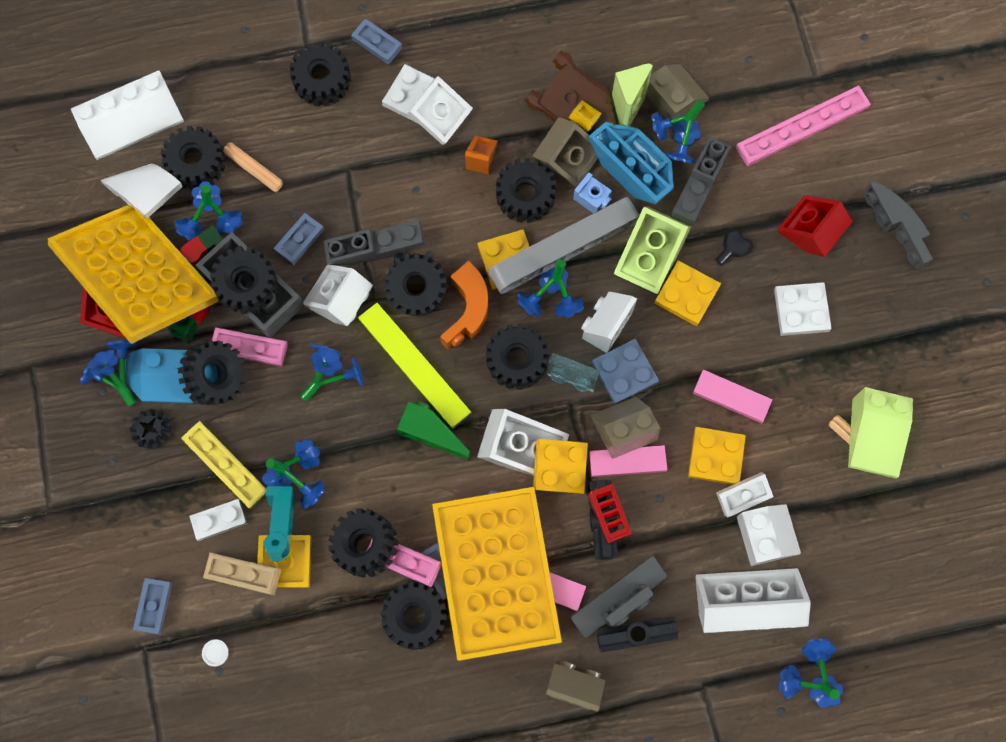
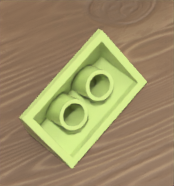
M648 63L616 72L610 105L613 107L611 110L614 112V119L617 125L631 126L645 100L653 65Z

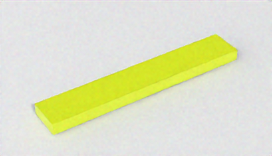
M378 303L358 317L359 321L451 429H454L471 415V411Z

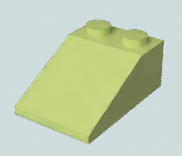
M648 206L643 207L614 274L658 294L685 242L691 226Z
M865 387L852 399L849 468L896 479L899 477L912 424L913 398Z

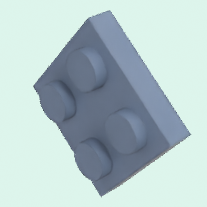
M636 339L593 359L591 362L614 405L659 383V379Z

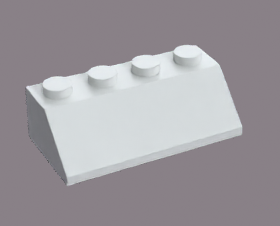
M159 70L71 108L79 129L96 160L184 122Z
M798 568L696 575L699 617L704 633L807 627L809 624L811 602Z

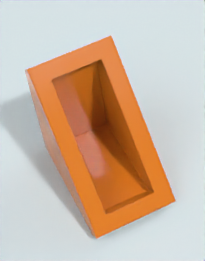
M475 135L465 152L466 170L489 175L498 141Z

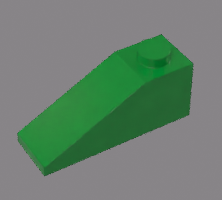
M416 401L415 404L408 402L397 428L399 435L469 461L470 451L438 416L429 409L430 406Z

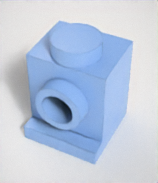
M588 173L574 190L573 200L594 214L610 205L612 190L593 178L591 173Z

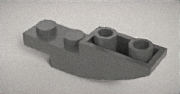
M709 137L670 217L693 227L730 151L731 145Z
M876 181L871 182L864 191L865 200L876 213L877 223L884 228L886 233L892 230L896 231V238L900 244H903L909 263L914 265L917 271L926 268L933 258L924 243L930 236L924 223L897 194Z
M419 220L373 232L370 229L324 240L326 259L329 265L360 263L395 257L396 253L405 254V250L425 245L422 225Z

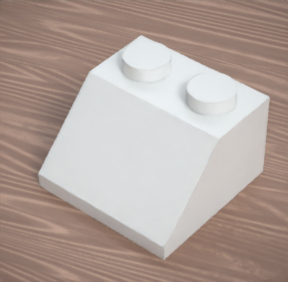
M327 264L303 304L305 307L334 323L348 326L355 319L356 312L361 304L368 298L369 291L373 285L352 268Z
M610 291L605 298L601 296L594 307L596 313L593 318L588 316L581 328L584 330L582 339L606 353L609 352L631 317L637 298Z
M786 504L766 506L742 512L737 516L751 566L801 554Z

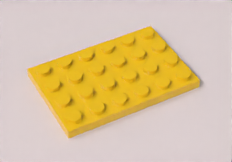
M129 205L48 238V246L131 344L218 302V297L212 287L149 217L146 219L139 211Z
M534 487L432 504L457 661L562 643Z

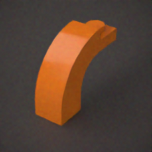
M467 261L450 276L451 284L464 297L467 305L463 316L440 336L441 343L447 350L452 346L457 347L465 339V334L473 341L481 332L487 319V287L483 277L470 261Z

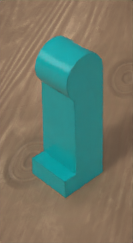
M267 486L266 498L269 506H272L270 531L269 535L265 538L264 547L269 559L276 562L286 559L290 552L295 494L292 486Z

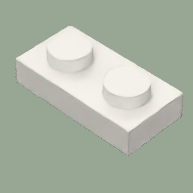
M762 472L716 492L726 517L735 515L773 497L766 475Z
M239 499L189 516L197 541L247 525Z

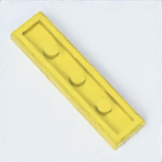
M202 422L196 423L181 437L250 510L266 495V488Z

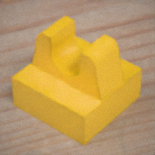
M581 101L572 111L569 119L583 127V130L587 132L598 121L602 113Z

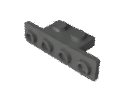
M650 556L571 615L570 618L585 638L606 623L610 626H619L629 618L628 614L634 609L640 610L650 602L649 598L654 595L651 589L663 581L667 575L657 560Z

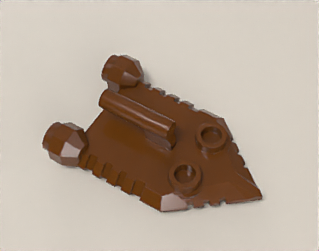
M560 51L554 58L553 63L556 64L555 67L560 72L545 93L542 94L539 91L532 90L525 99L529 108L543 111L554 122H556L558 117L570 121L569 117L572 111L581 101H584L602 113L594 126L586 132L588 135L592 134L605 122L616 125V120L613 119L614 112L611 110L613 107L610 105L609 90L602 84L595 82V79L590 78L589 74L582 72L581 68H577L573 63L572 56L567 52Z

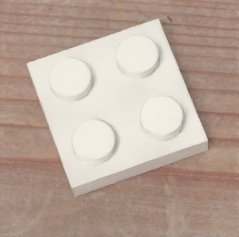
M405 64L384 97L382 105L418 123L408 114V111L434 78Z
M437 76L408 111V114L443 145L446 144L473 108Z
M825 283L775 287L774 293L781 336L822 333L831 330Z

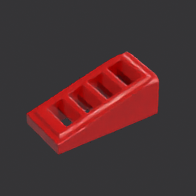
M613 484L588 494L607 544L632 535ZM606 495H609L611 498L601 503H598L597 500ZM614 505L615 509L602 513L601 509ZM618 515L619 519L606 524L605 519ZM622 524L623 529L610 534V528Z

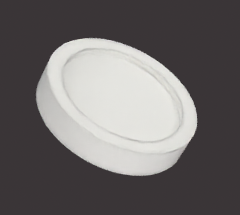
M211 640L202 649V658L210 666L224 664L229 656L228 646L221 640Z

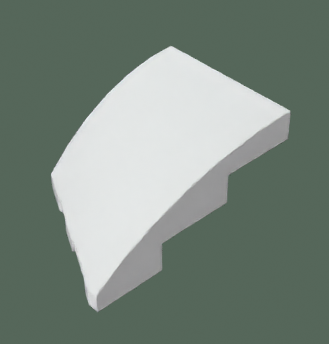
M148 164L101 180L102 184L112 193L122 198L130 207H134L146 219L182 188L180 181L155 164Z

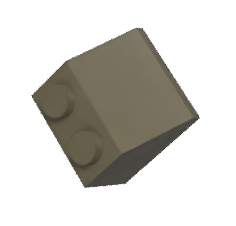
M681 64L665 65L650 76L646 95L666 119L670 117L674 119L687 114L698 99L704 103L709 100L706 93Z
M558 117L532 156L534 159L539 160L540 164L547 165L549 171H552V173L576 188L598 159L588 139L589 135L575 122Z
M638 397L591 414V418L612 459L658 441L661 428L650 407Z
M562 660L560 665L554 664L544 695L593 712H598L606 681L600 679L601 673L589 669L582 673L575 670L576 665Z

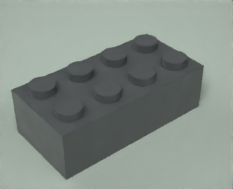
M231 232L200 260L196 267L212 283L210 273L215 272L212 268L214 263L219 265L218 257L221 254L224 257L228 256L226 251L232 249L233 253L237 252L236 247L242 246L244 251H247V246ZM248 272L240 274L235 280L236 287L241 290L248 289L254 284V276ZM277 274L278 283H275L277 291L276 293L272 292L274 297L272 301L266 300L265 304L267 306L263 309L261 306L256 307L257 312L252 313L249 309L247 314H243L268 339L304 307L301 297Z

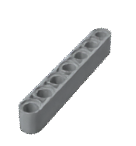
M625 197L497 263L489 269L488 274L500 294L506 293L554 268L557 260L567 261L634 226L640 214L630 198Z

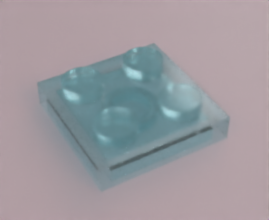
M552 353L549 360L547 375L551 376V380L560 384L570 383L574 385L576 390L588 393V391L594 392L600 374L599 370Z

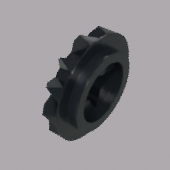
M154 409L141 411L137 417L133 418L132 426L129 428L131 438L142 448H158L170 436V421L161 411ZM154 422L153 427L159 433L156 434L155 432H149L147 435H145L147 430L144 428L143 424L151 425Z

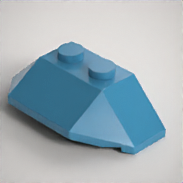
M605 122L589 135L588 139L601 165L634 198L657 204L673 190L672 161L638 128L613 125L610 122Z
M140 349L127 353V359H125V382L142 402L187 404L196 402L189 398L191 393L185 394L182 389L186 387L185 383H179V379L183 378V374L178 373V368L184 366V364L180 363V360L183 357H187L185 354L187 350ZM208 364L205 367V377L210 383H215L218 380V370L214 364Z

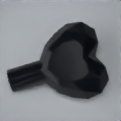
M730 229L724 237V251L715 261L722 266L731 256H746L753 250V243L749 239L743 238L742 233L738 229Z

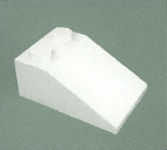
M492 409L477 457L499 466L534 476L536 439L567 441L569 434L507 409Z

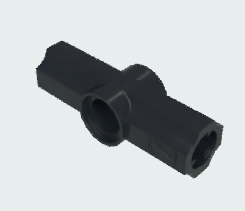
M592 481L589 483L590 492L610 485L612 481ZM606 495L597 500L598 503H601L611 498L609 495ZM591 505L590 527L594 535L595 559L607 560L618 558L617 541L607 544ZM610 505L601 509V511L605 513L615 508L614 505ZM617 515L605 519L606 524L617 520ZM618 526L610 528V534L616 532Z
M674 616L596 630L600 653L678 639V629ZM638 627L643 631L644 637L641 642H636L631 638L630 632L632 628Z

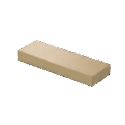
M210 553L203 578L275 595L281 569Z

